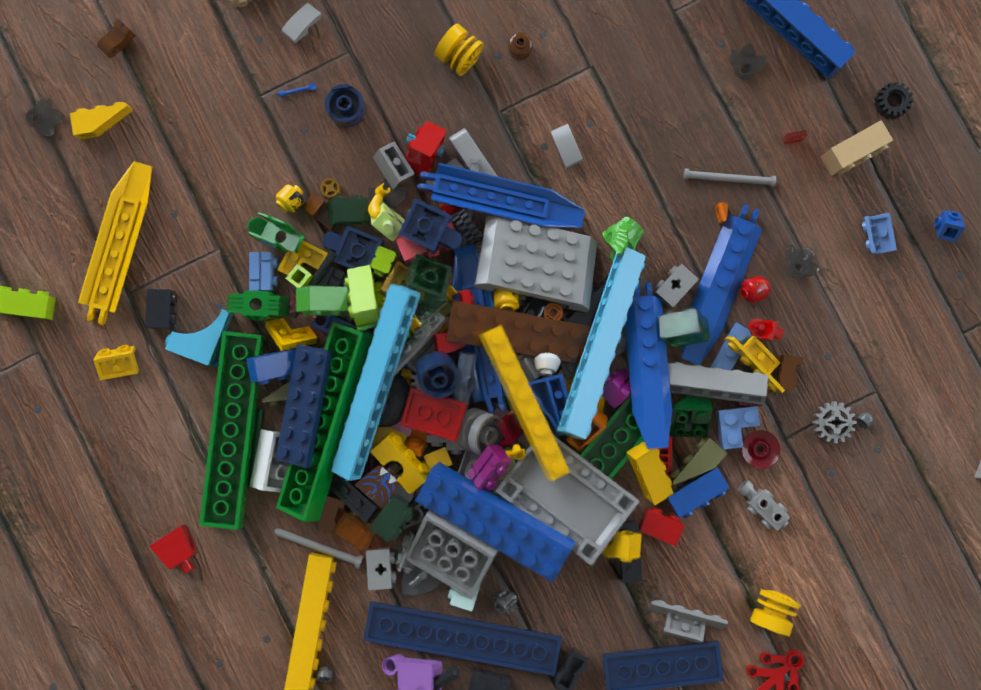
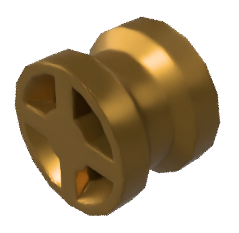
M331 178L322 182L320 189L327 199L335 200L340 196L341 187L336 180Z

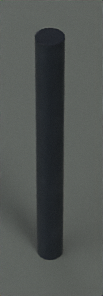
M329 251L308 286L318 285L337 255L335 252ZM296 305L290 313L293 318H297L300 312H296Z

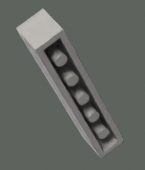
M668 363L671 393L763 405L765 403L768 375H763L759 372L746 373L741 370L730 371L719 367L706 368L701 365L689 366L683 363Z

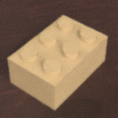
M881 120L832 147L821 156V159L831 176L837 173L840 176L853 167L864 163L869 158L882 153V151L889 148L887 144L893 141Z

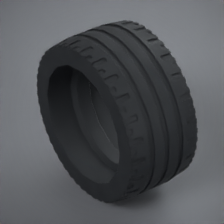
M399 373L393 378L389 390V403L387 409L381 415L378 427L393 426L402 419L410 388L406 379Z

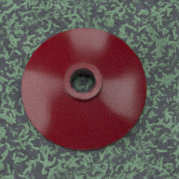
M753 431L743 440V447H741L742 456L754 468L765 469L771 467L780 456V443L768 431ZM759 445L762 447V452L760 453L756 451Z

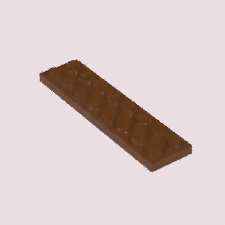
M452 301L446 340L484 347L479 335L495 327L502 326L514 353L531 356L550 353L557 355L561 361L579 364L592 326Z

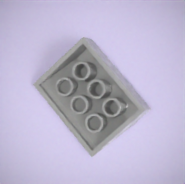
M430 510L425 515L405 560L472 599L499 550Z

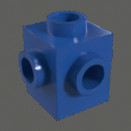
M943 210L940 217L937 216L934 221L937 238L956 243L965 228L962 215L955 211Z

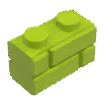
M380 246L377 248L376 257L373 258L370 266L374 270L373 274L376 277L385 280L395 262L399 261V258L394 251Z

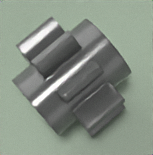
M503 589L494 596L496 600L494 607L500 614L506 613V615H509L518 608L515 604L517 597L512 591H505Z

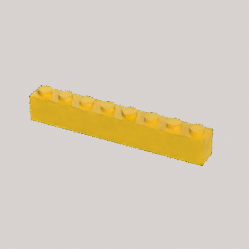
M502 326L495 327L479 335L546 479L553 481L569 473L568 466Z
M313 552L309 554L284 690H314L316 678H313L314 670L317 671L319 659L316 657L317 652L321 651L323 643L320 635L321 631L324 632L326 620H323L324 613L328 612L330 604L327 596L328 593L332 592L333 581H330L331 574H335L337 562H334L333 556Z

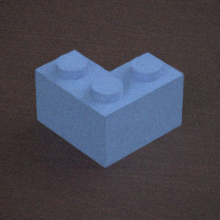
M758 406L715 411L718 442L722 449L743 447L741 428L760 426Z

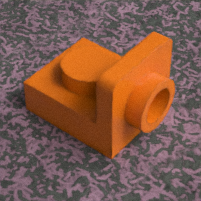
M413 429L404 445L411 449L416 456L421 457L427 448L428 433Z

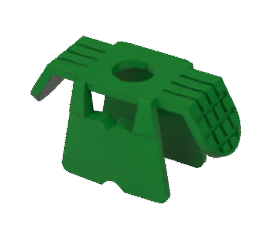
M259 212L257 213L258 215L270 222L258 217H254L248 222L247 229L251 237L263 245L285 253L289 250L297 254L305 236L296 233L297 230L285 221ZM280 232H285V241L278 243L277 235Z
M248 290L244 291V294L232 293L229 294L227 299L228 313H242L244 318L256 321L279 319L271 315L288 316L292 310L289 298L278 296L269 291ZM255 298L262 301V307L257 311L252 310L250 307V302Z

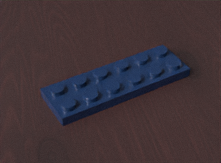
M297 344L275 460L304 468L311 467L333 351Z
M718 640L602 654L606 690H652L724 681Z

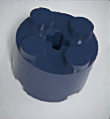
M337 85L331 89L325 98L326 111L337 126L349 128L363 121L366 106L361 93L351 85Z
M432 352L417 361L416 376L420 388L425 395L440 399L451 395L456 390L455 387L457 383L459 384V374L452 358L445 352Z

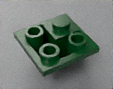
M688 395L675 404L672 409L669 436L707 438L713 411L711 398Z

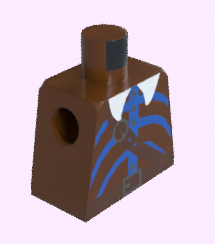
M391 461L386 468L378 463L364 474L361 479H358L355 482V486L379 507L384 509L399 485L395 474L402 467L395 461Z

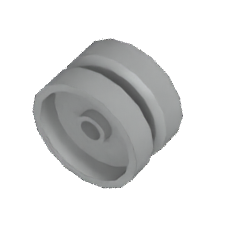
M478 408L467 410L457 444L461 448L481 456L488 445H499L498 443L504 437L498 426L502 419L497 415L487 413Z

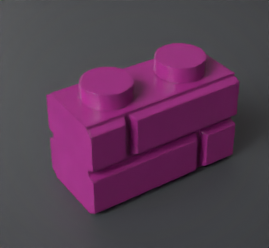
M622 368L620 371L615 369L608 376L602 388V396L608 399L609 404L613 408H616L631 394L630 376L626 368Z
M488 445L467 473L478 490L494 489L498 484V479L508 471V466L512 460L499 445Z

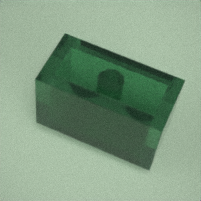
M354 195L351 198H344V196L332 197L327 202L329 226L367 224L371 221V216L368 213L369 198H362V195Z

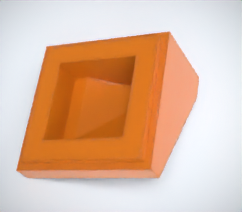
M721 202L714 207L719 224H723L726 221L728 204Z

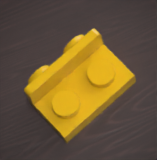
M122 345L117 349L110 350L106 348L98 351L93 361L99 379L106 380L138 374L139 368L134 355L135 346Z

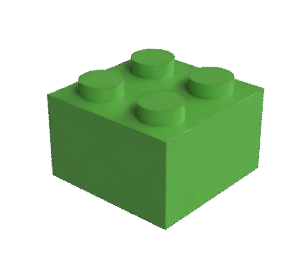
M307 286L296 288V312H303V316L340 315L341 311H347V287Z

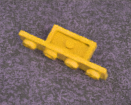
M727 336L725 338L728 348L734 353L737 352L741 356L740 360L754 370L753 373L759 372L763 375H768L767 389L773 393H783L785 391L770 375L780 362L756 336H751L743 346L735 337Z

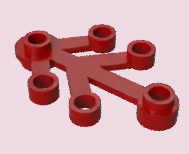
M791 650L786 655H771L765 651L760 655V660L764 664L769 665L774 662L783 663V665L779 669L757 668L755 665H748L746 667V673L751 678L757 676L769 677L756 690H769L774 684L775 690H784V675L788 671H790V681L786 684V689L790 690V686L795 684V690H799L798 669L804 665V656L797 650ZM765 655H769L768 661H764ZM796 656L797 661L792 663L791 658ZM751 668H755L754 674H749Z

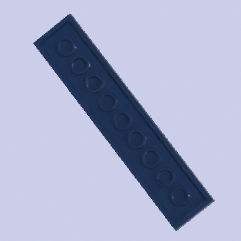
M371 601L363 641L555 676L562 636Z

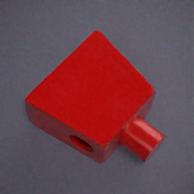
M186 524L178 527L149 546L169 570L179 565L185 575L194 569L189 558L197 554V550Z

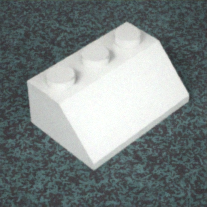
M261 429L250 487L263 491L281 492L289 463L275 460L280 432Z

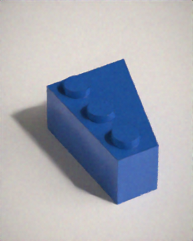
M563 374L528 382L552 435L555 437L564 435L557 431L569 396Z

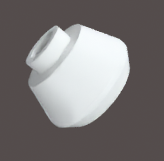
M541 353L534 358L537 372L541 376L550 377L556 373L561 360L557 355Z

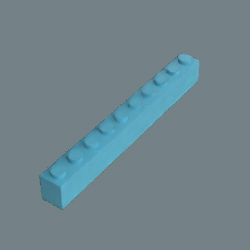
M628 247L623 251L622 255L618 256L617 253L615 255L557 429L558 432L576 439H586L590 434V425L597 413V403L603 395L602 388L609 376V367L615 358L616 346L621 340L620 333L627 321L626 315L633 303L634 291L639 285V275L645 266L644 260L646 256Z
M390 284L386 293V300L380 312V319L374 331V338L368 350L367 360L362 369L360 382L356 388L357 391L351 404V410L345 423L342 438L339 441L337 454L333 460L331 471L347 480H357L362 477L420 297V293L404 286Z

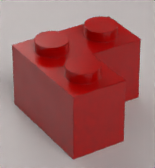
M427 120L423 127L419 126L417 129L415 140H410L407 146L409 151L405 156L413 172L419 177L421 172L430 173L436 155L443 145L447 130Z

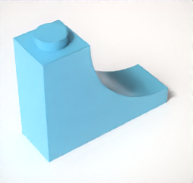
M222 309L218 318L210 326L199 332L182 334L172 331L166 338L165 349L213 367V362L221 347L222 333L227 331L234 313H228Z

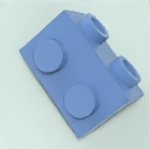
M890 212L871 217L866 216L862 226L864 233H868L869 240H866L867 251H871L872 255L897 251Z

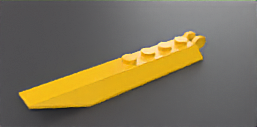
M133 162L110 194L78 303L90 306L86 317L88 322H92L95 319L96 308L101 309L98 324L102 326L106 323L108 311L116 312L148 204L152 166Z

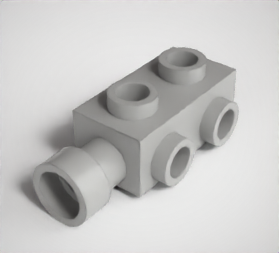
M745 480L738 487L737 491L742 496L748 498L746 501L749 505L748 511L755 517L759 515L763 519L761 523L768 530L772 528L778 531L786 527L788 524L787 520L790 518L786 513L788 511L787 508L780 502L777 504L773 500L774 496L767 489H758L756 491L753 488L754 485L749 480ZM762 500H765V501H766V505H764L763 507H761V505H760L761 501H762ZM776 514H779L780 517L777 520H775L774 516Z

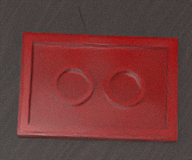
M411 387L400 425L457 442L468 404L446 397L438 399L434 398V396H427L422 390Z

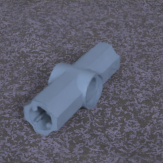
M459 351L457 363L459 384L457 383L456 390L452 393L453 400L469 404L470 393L476 386V377L473 376L477 357L475 353Z

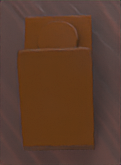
M314 193L311 194L301 207L331 231L343 217Z

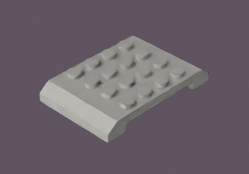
M496 215L487 216L474 287L492 292L494 289H500L569 305V309L587 313L590 308L597 241L591 236L562 229L543 227Z
M553 435L570 472L553 481L547 480L530 445L525 452V458L517 462L496 492L519 509L576 541L572 550L592 565L639 503V500Z

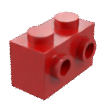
M653 506L651 510L646 508L639 524V531L676 546L685 524L680 522L681 518L672 514L669 517L662 515V510Z

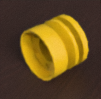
M456 23L440 40L435 49L434 56L444 64L451 61L450 69H456V74L462 76L476 63L483 50L484 43L480 40L476 42L475 36L467 39L468 31Z
M761 589L759 594L767 597V600L758 598L757 602L762 604L764 609L754 608L750 621L773 632L790 636L794 623L786 619L787 615L796 617L798 613L790 610V607L799 609L801 604L780 592Z

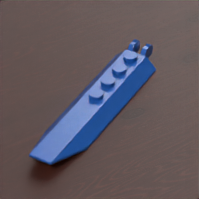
M439 163L436 174L421 172L420 177L425 180L435 181L434 186L424 183L418 184L419 190L432 192V201L543 227L582 228L585 209L552 189Z
M746 204L742 207L739 217L727 215L685 319L681 358L697 365L702 363L721 335L762 232V229L754 224L760 212L758 209L755 208L752 212L750 221L744 220L749 207Z
M474 244L456 249L451 286L457 292L469 290L473 294L474 305L494 308L491 291L474 287L479 255ZM458 294L453 295L454 301L459 302ZM470 344L464 345L463 349L465 352H472L477 355L473 375L476 377V386L472 391L474 402L486 400L489 413L495 414L492 398L498 397L499 408L502 412H505L507 407L504 396L507 394L485 348Z
M646 282V296H640V285L634 291L633 303L626 315L625 331L633 415L647 449L668 448L672 403L662 300L659 297L652 296L651 282Z

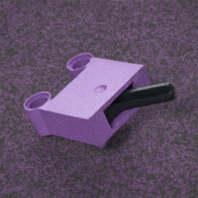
M397 654L384 659L382 662V669L386 675L390 676L398 673V690H442L443 686L460 677V671L456 667H452L442 673V661L406 658L402 654Z

